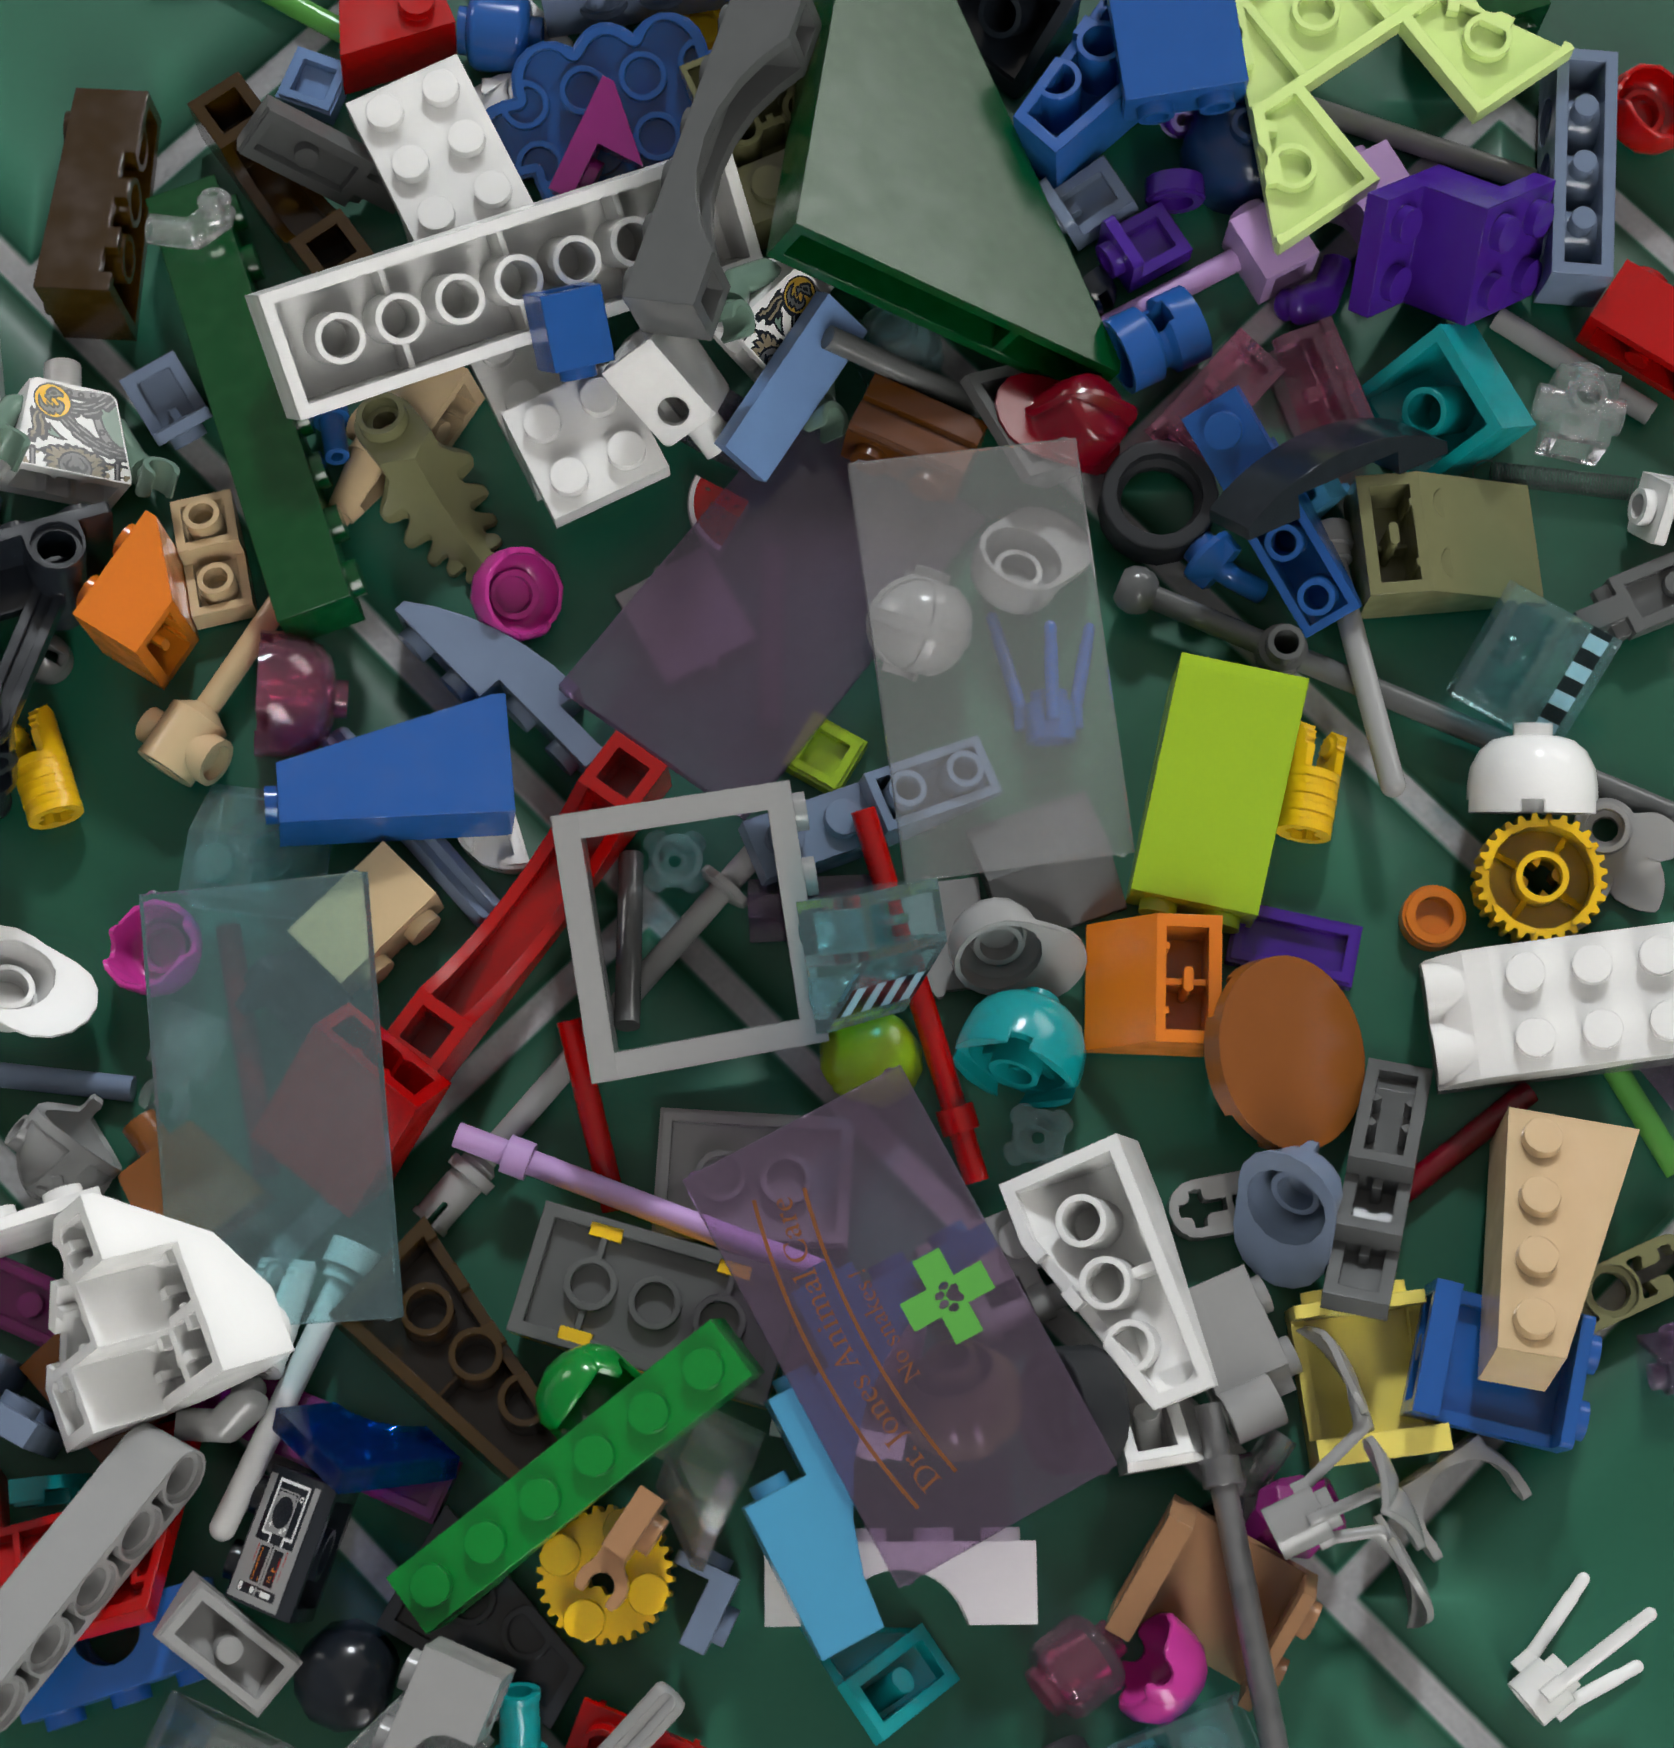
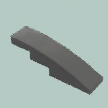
M1375 1058L1368 1059L1343 1184V1198L1337 1213L1332 1253L1327 1266L1320 1308L1383 1321L1388 1319L1433 1069Z

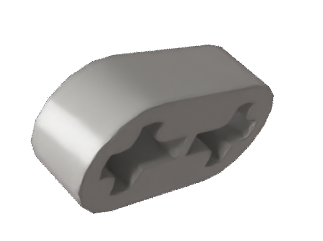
M1240 1171L1192 1179L1182 1183L1170 1195L1166 1204V1216L1170 1229L1178 1237L1188 1241H1204L1234 1235L1233 1220L1235 1207L1233 1198H1237ZM1190 1193L1197 1194L1200 1203L1207 1204L1222 1201L1223 1210L1207 1215L1204 1218L1203 1228H1196L1192 1218H1181L1179 1209L1188 1203V1194Z

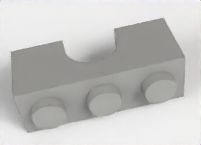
M439 1636L426 1644L423 1651L414 1648L407 1658L397 1682V1688L405 1691L395 1717L389 1714L384 1717L370 1748H424L430 1737L440 1735L453 1737L475 1747L490 1734L516 1669L443 1636Z

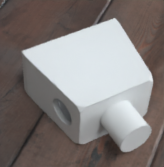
M640 328L628 336L615 353V360L610 361L602 372L604 378L663 445L670 447L689 435L707 459H711L721 453L722 450L714 442L727 423L718 413V410L730 389L698 339L641 332Z

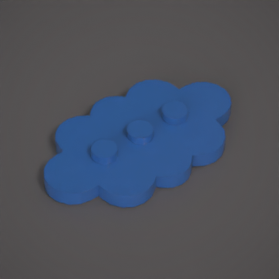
M675 12L657 13L643 20L634 32L612 22L596 23L584 30L573 47L557 41H543L526 48L517 58L511 74L514 98L488 107L486 112L521 180L534 179L538 191L544 200L556 196L549 190V185L602 75L613 80L643 167L672 159L681 136L680 124L683 112L692 105L680 74L679 66L711 53V50H708L700 28L688 17ZM600 150L596 158L605 163L598 182L638 169L603 150Z

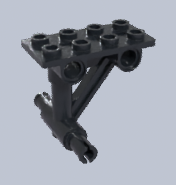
M106 501L92 505L84 503L73 504L65 507L55 515L29 522L22 520L10 521L0 526V622L20 616L0 662L1 819L6 817L11 811L12 796L10 792L15 788L18 780L17 763L19 758L16 753L14 728L55 631L70 630L80 625L72 614L76 609L78 593L90 577L101 574L113 557V514Z

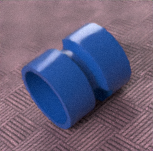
M1180 285L1147 300L1144 312L1131 307L1102 321L1121 361L1120 373L1116 377L1125 390L1131 394L1164 380L1168 367L1179 373L1212 357V340L1205 318L1193 296L1186 288Z

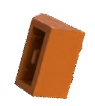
M145 510L136 524H129L121 531L113 546V557L101 574L90 577L84 583L78 593L76 609L72 614L102 653L165 690L198 643L199 635L191 617L184 566L177 553V548L157 516Z
M1153 913L1086 924L1085 949L1087 965L1084 977L1083 1028L1086 1053L1204 1057L1206 1018L1213 1017L1216 1004L1222 993L1223 915Z

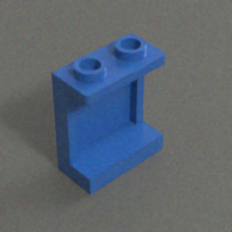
M1103 0L1104 6L1108 5L1122 91L1121 110L1124 121L1138 119V122L1142 125H1155L1171 120L1175 113L1199 110V113L1202 115H1217L1232 110L1236 103L1244 101L1249 79L1235 0Z
M1436 1278L1426 1284L1424 1290L1427 1302L1422 1304L1420 1308L1400 1415L1434 1424L1449 1423L1451 1428L1553 1453L1572 1450L1575 1440L1582 1441L1590 1419V1402L1582 1400L1586 1375H1593L1596 1372L1602 1351V1337L1594 1334L1596 1317L1587 1314L1580 1315L1567 1359L1545 1392L1478 1380L1482 1295L1464 1291V1284L1441 1278Z

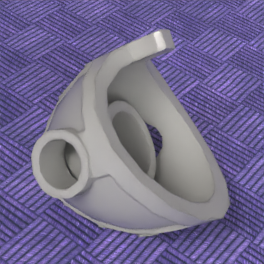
M96 1094L90 1095L88 1100L81 1106L54 1102L38 1103L29 1115H23L7 1134L4 1141L5 1145L16 1152L19 1179L30 1197L40 1200L46 1192L73 1183H81L83 1190L99 1185L103 1195L112 1180L122 1171V1166L93 1118L94 1114L103 1105V1099Z

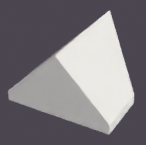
M1120 1370L1127 1388L1130 1421L1127 1442L1121 1457L1116 1461L1119 1477L1194 1464L1205 1460L1194 1408L1199 1404L1192 1397H1189L1162 1409L1153 1410L1127 1376ZM1227 1433L1231 1455L1249 1454Z

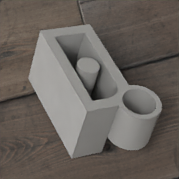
M1243 1264L1189 1288L1218 1382V1386L1206 1390L1205 1393L1210 1403L1221 1402L1225 1424L1234 1441L1241 1445L1288 1424V1416L1281 1396L1297 1390L1292 1377L1302 1373L1303 1370L1297 1352L1286 1335L1277 1338L1267 1314L1274 1311V1306L1261 1277L1258 1274L1249 1277Z

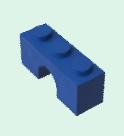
M202 1577L215 1587L213 1577ZM183 1583L163 1589L155 1621L140 1625L138 1642L133 1651L124 1660L116 1664L105 1661L95 1653L89 1639L76 1642L19 1714L22 1725L44 1720L47 1732H51L88 1719L85 1706L110 1698L113 1710L153 1697L150 1685L152 1683L176 1676L178 1686L183 1687L207 1679L152 1634Z

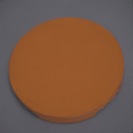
M1280 955L1243 964L1226 977L1227 984L1216 1004L1213 1017L1206 1018L1204 1058L1213 1094L1224 1115H1232L1238 1124L1257 1140L1259 1147L1266 1150H1277L1290 1146L1300 1147L1307 1141L1313 1140L1319 1142L1320 1148L1333 1141L1345 1130L1360 1102L1365 1078V1052L1356 1015L1337 983L1321 968L1307 960L1295 956Z

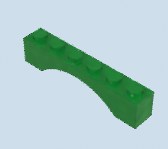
M725 1318L710 1319L388 1575L386 1579L426 1634L448 1625L502 1582L520 1564L586 1509L658 1453L716 1412L765 1373V1371Z

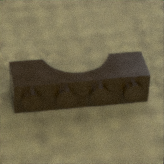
M238 71L187 103L204 142L303 276L374 254L341 208L335 209L324 196L239 154V151H237V137L255 113L261 101Z

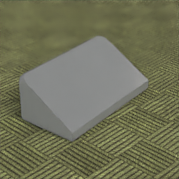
M192 1571L183 1582L152 1633L155 1638L257 1718L303 1663L291 1648L195 1571Z

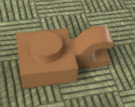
M640 1485L603 1541L597 1555L578 1572L574 1586L584 1591L594 1575L606 1573L613 1579L615 1588L604 1607L610 1611L619 1608L629 1593L630 1585L626 1573V1563L631 1559L636 1550L645 1556L651 1552L669 1524V1520L660 1515L667 1502L646 1487Z

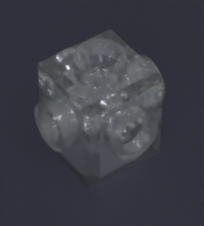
M1575 362L1569 365L1560 363L1548 384L1539 383L1534 396L1531 417L1534 420L1540 421L1534 454L1595 467L1609 447L1611 437H1617L1620 434L1624 423L1627 400L1618 398L1622 375L1604 372L1602 367L1589 362Z

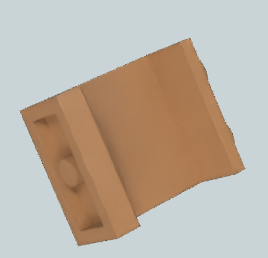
M1174 1494L1111 1604L1105 1629L1129 1643L1137 1627H1140L1143 1622L1159 1612L1174 1614L1197 1636L1204 1646L1207 1666L1240 1684L1238 1706L1250 1712L1253 1707L1216 1517ZM1247 1535L1278 1689L1290 1663L1289 1659L1283 1657L1294 1636L1303 1641L1308 1637L1321 1613L1323 1604L1316 1600L1318 1575L1291 1559L1285 1561L1282 1554Z

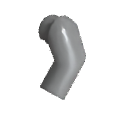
M254 1376L231 1387V1393L214 1409L187 1407L176 1411L174 1437L181 1441L231 1443L238 1440L264 1416L267 1410L269 1400L266 1396L267 1386L265 1381L259 1376Z

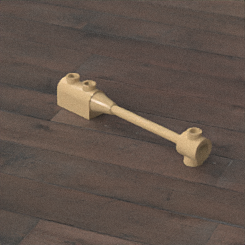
M465 367L388 391L409 402L432 430L437 442L450 447L454 445L485 400L469 369ZM357 409L350 416L346 426V435L349 439L353 440L349 446L350 458L343 467L328 503L329 506L335 504L339 506L347 526L358 520L383 495L385 475L382 469L364 449L355 434L354 423ZM269 596L197 700L174 699L166 711L152 707L138 721L135 735L139 741L143 742L137 751L138 754L158 770L187 787H192L195 781L205 786L214 784L224 775L231 763L233 745L225 739L227 734L218 714L279 626Z

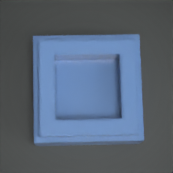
M298 46L275 98L321 122L334 125L347 94L344 95L341 61Z

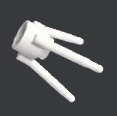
M1579 1573L1568 1590L1560 1598L1529 1646L1510 1662L1519 1674L1508 1682L1507 1685L1542 1726H1546L1554 1718L1562 1722L1578 1707L1623 1684L1624 1681L1643 1671V1663L1639 1660H1633L1578 1689L1581 1686L1578 1681L1580 1678L1656 1619L1657 1612L1654 1608H1645L1568 1668L1553 1653L1543 1661L1540 1656L1590 1582V1576L1587 1573Z

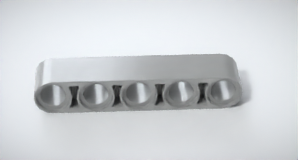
M140 1423L133 1427L116 1445L1 1586L0 1732L4 1731L17 1718L195 1493L202 1481L206 1467L205 1456L199 1450L150 1423Z

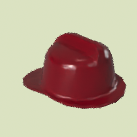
M1090 373L1076 375L1063 381L1037 374H1017L1008 377L997 389L994 403L997 418L1003 430L1023 451L1038 458L1069 466L1096 476L1105 474L1116 456L1119 455L1120 442L1126 436L1128 428L1137 418V408L1134 405L1122 400L1120 394L1111 383L1101 376Z

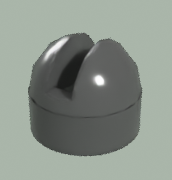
M55 633L48 650L59 654L56 663L46 658L43 659L35 678V682L39 684L52 685L61 682L70 674L74 665L72 649L61 636Z

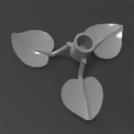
M1306 1325L1297 1329L1296 1332L1314 1343L1339 1373L1346 1385L1353 1427L1304 1478L1289 1484L1294 1494L1261 1509V1513L1285 1561L1317 1545L1323 1551L1338 1543L1364 1539L1376 1541L1394 1560L1401 1577L1408 1605L1407 1628L1423 1627L1434 1619V1609L1429 1592L1403 1544L1381 1514L1398 1521L1402 1525L1412 1546L1417 1551L1426 1547L1417 1513L1407 1494L1398 1486L1397 1473L1378 1441L1373 1436H1369L1363 1439V1447L1380 1479V1483L1337 1502H1333L1326 1487L1315 1492L1311 1489L1367 1433L1374 1431L1375 1427L1358 1378L1345 1352L1325 1330ZM1382 1497L1381 1514L1373 1517L1375 1525L1332 1531L1344 1525L1341 1514Z

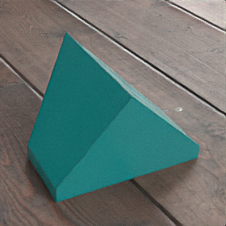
M923 1623L914 1628L884 1627L826 1660H820L875 1746L886 1740L960 1680ZM799 1627V1629H800L801 1632L803 1633L804 1637L806 1638V1636H805V1634H804L802 1628Z

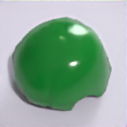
M589 1343L570 1349L560 1354L544 1371L535 1394L539 1422L559 1440L640 1376V1373L617 1351L607 1345Z

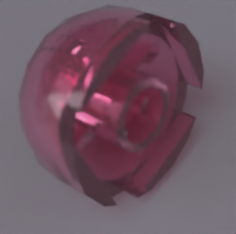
M261 630L255 705L257 729L254 731V757L291 758L316 750L329 738L334 718H347L349 680H336V670L332 656L323 645L307 636L285 633L283 631Z

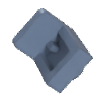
M1104 155L1055 189H1053L1046 177L1039 181L1062 234L1066 233L1078 252L1098 239L1103 220L1114 215L1117 221L1121 223L1139 210L1134 199Z
M173 350L119 380L158 446L170 441L174 449L178 450L208 433L202 422L213 415Z
M698 1543L693 1555L679 1549L673 1562L709 1580L679 1644L701 1655H705L711 1643L723 1648L741 1610L731 1606L730 1603L741 1579L729 1573L734 1560Z

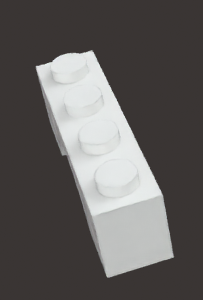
M980 1527V1541H953V1528H913V1541L886 1542V1528H855L865 1579L890 1570L918 1572L934 1579L948 1590L957 1602L968 1625L1038 1624L1036 1540H1020V1527ZM764 1555L765 1627H801Z

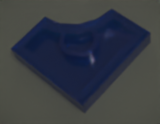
M336 1402L276 1408L272 1430L337 1494L449 1481L456 1477L460 1457L426 1426H397L375 1422L351 1413Z

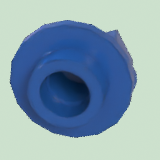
M1226 530L1215 536L1210 531L1205 532L1190 545L1183 558L1188 564L1183 576L1202 590L1210 588L1217 581L1222 586L1253 603L1260 602L1268 591L1267 581L1233 563L1242 548L1232 537V534Z

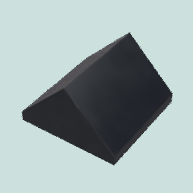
M957 0L994 83L1016 100L1021 98L1042 76L1055 57L1062 55L1073 40V31L1077 27L1081 0Z

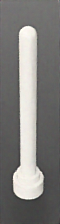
M340 1234L335 1235L324 1257L329 1262L324 1272L329 1277L326 1286L292 1353L282 1378H280L267 1410L260 1419L210 1522L209 1532L215 1540L221 1542L228 1541L235 1535L249 1506L253 1490L262 1479L336 1326L330 1313L383 1259V1255L373 1248Z

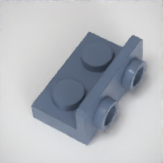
M0 1353V1436L22 1449L54 1460L64 1445L60 1432L51 1427L55 1420L54 1413L32 1400L18 1395L28 1379L19 1368L23 1363Z

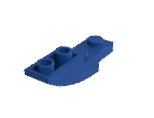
M1236 385L1181 419L1223 491L1253 463L1279 446L1274 436L1272 438L1269 437L1239 385ZM1304 492L1298 495L1299 519L1252 540H1248L1304 636L1308 638L1362 606V603L1334 544L1330 541L1321 519L1307 493Z

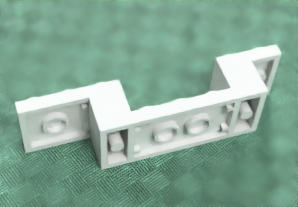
M457 54L345 103L348 114L400 216L408 243L533 203ZM529 344L469 364L537 502L543 500L557 528L670 476L669 465L651 430L602 375V372L608 365L606 362L596 364L598 373L596 376L561 382L559 373L538 370L533 344Z

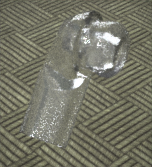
M218 187L204 189L197 198L199 209L188 217L151 213L145 224L147 243L192 250L204 248L232 227L236 210L231 206L230 194Z

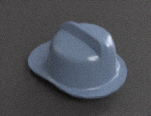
M1313 1140L1307 1141L1300 1147L1290 1146L1277 1150L1256 1152L1242 1164L1238 1177V1192L1233 1220L1234 1241L1242 1259L1252 1271L1275 1286L1290 1289L1309 1286L1325 1273L1331 1258L1337 1212L1343 1198L1341 1178L1334 1166L1319 1154V1142Z

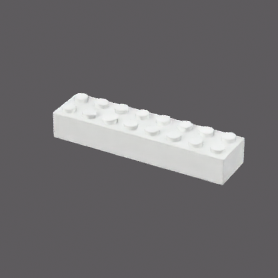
M733 154L722 174L714 210V238L720 265L724 273L730 268L763 258ZM668 160L245 295L286 417L302 421L532 344L523 294L580 282L601 284L607 318L630 311L622 297L623 277L626 270L633 266L642 243L643 222L647 214L653 213L661 191L662 170Z

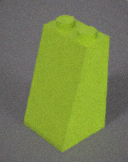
M1185 652L1181 653L1167 691L1125 900L1128 904L1139 906L1138 912L1140 914L1223 915L1222 933L1226 934L1238 933L1240 923L1246 924L1245 927L1247 928L1252 926L1259 914L1309 678Z

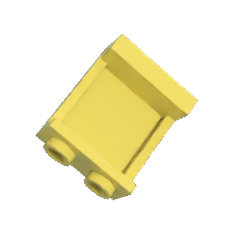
M1404 1279L1395 1280L1387 1321L1320 1308L1323 1289L1300 1293L1301 1305L1292 1306L1284 1311L1288 1338L1297 1352L1303 1370L1302 1373L1295 1375L1310 1470L1351 1431L1353 1422L1346 1385L1339 1373L1314 1343L1296 1332L1297 1329L1306 1325L1325 1330L1345 1352L1356 1373L1375 1427L1374 1431L1367 1433L1335 1466L1370 1462L1363 1447V1439L1369 1436H1373L1378 1441L1389 1459L1454 1450L1449 1423L1434 1424L1400 1415L1420 1308L1422 1304L1427 1302L1425 1290L1406 1291Z

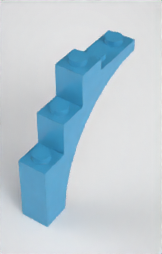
M962 1220L926 1238L931 1251L937 1248L940 1249L953 1275L997 1247L984 1223L967 1231ZM900 1251L868 1268L867 1272L872 1282L871 1284H866L865 1290H861L864 1288V1285L858 1274L848 1278V1275L857 1273L852 1262L835 1269L830 1259L850 1308L881 1365H883L885 1358L897 1342L898 1337L901 1336L909 1324L900 1304L927 1290L912 1262L931 1251L910 1262L907 1261L903 1251ZM826 1260L794 1276V1278L814 1269L816 1271V1274L814 1273L796 1280L799 1289L790 1293L788 1298L824 1373L860 1430L864 1409L868 1402L864 1399H869L866 1393L863 1399L862 1392L865 1390L870 1396L873 1390L870 1387H874L880 1370L858 1333L835 1285ZM816 1277H818V1282L822 1285V1288L819 1291H817L814 1287L818 1288L819 1283L816 1282L812 1285H809L807 1290L805 1287L808 1282L816 1280ZM942 1282V1283L939 1285V1289H940L946 1282ZM872 1290H874L876 1297L873 1300H866L864 1293L867 1292L869 1297L872 1298L874 1295ZM823 1291H824V1293H825V1295H826L827 1298L821 1297V1298L815 1300L814 1303H815V1305H816L817 1307H819V1306H821V1305L827 1303V1300H828V1302H829V1304H830L831 1307L826 1306V1307H824V1308H821V1309L819 1310V1314H820L821 1316L826 1315V1314L830 1313V1312H831V1309H832L834 1315H830V1316L824 1318V1319H823V1322H822V1321L819 1319V1317H821V1316H819V1315L816 1313L817 1307H815V1306L812 1304V1299H813L814 1297H816V1296H819V1295L823 1294ZM877 1298H878V1299H879V1302H878V1305H877L876 1308H878V1307H880V1306L882 1305L883 1309L881 1308V1309H879V1310H877V1311H875V1312L869 1314V1315L866 1317L865 1314H867V1313L871 1312L872 1310L876 1309V1308H873V1307L875 1306V1304H876V1302H877ZM884 1311L885 1315L888 1316L887 1321H883L881 1318H877L876 1322V1316L882 1314ZM835 1318H836L837 1321H838V1323H839V1325L836 1323V1324H834V1325L828 1327V1328H827V1331H826L823 1326H825V1325H827V1324H829V1323L834 1322V1321H835ZM890 1321L891 1325L885 1327L883 1329V1332L888 1333L889 1331L893 1330V1328L895 1332H892L885 1337L884 1333L881 1332V1328L888 1324ZM841 1327L843 1333L840 1332L832 1337V1341L834 1343H837L838 1341L844 1339L845 1336L848 1343L845 1341L837 1345L835 1349V1347L833 1346L834 1343H832L829 1340L830 1334L839 1330ZM894 1335H897L898 1337L894 1338V1344L889 1345L892 1343V1337ZM850 1345L853 1352L850 1351L846 1356L849 1362H856L857 1358L860 1365L854 1363L835 1366ZM844 1358L839 1364L848 1363V1361ZM806 1363L771 1382L777 1395L764 1401L801 1476L791 1481L786 1470H782L749 1488V1491L754 1501L743 1506L741 1510L816 1657L824 1661L884 1628V1625L863 1574L853 1521V1464L859 1436L841 1410L820 1372L814 1375L809 1364ZM862 1375L868 1376V1378L864 1377L863 1387L861 1389L856 1388V1386L859 1387L861 1385L860 1377Z

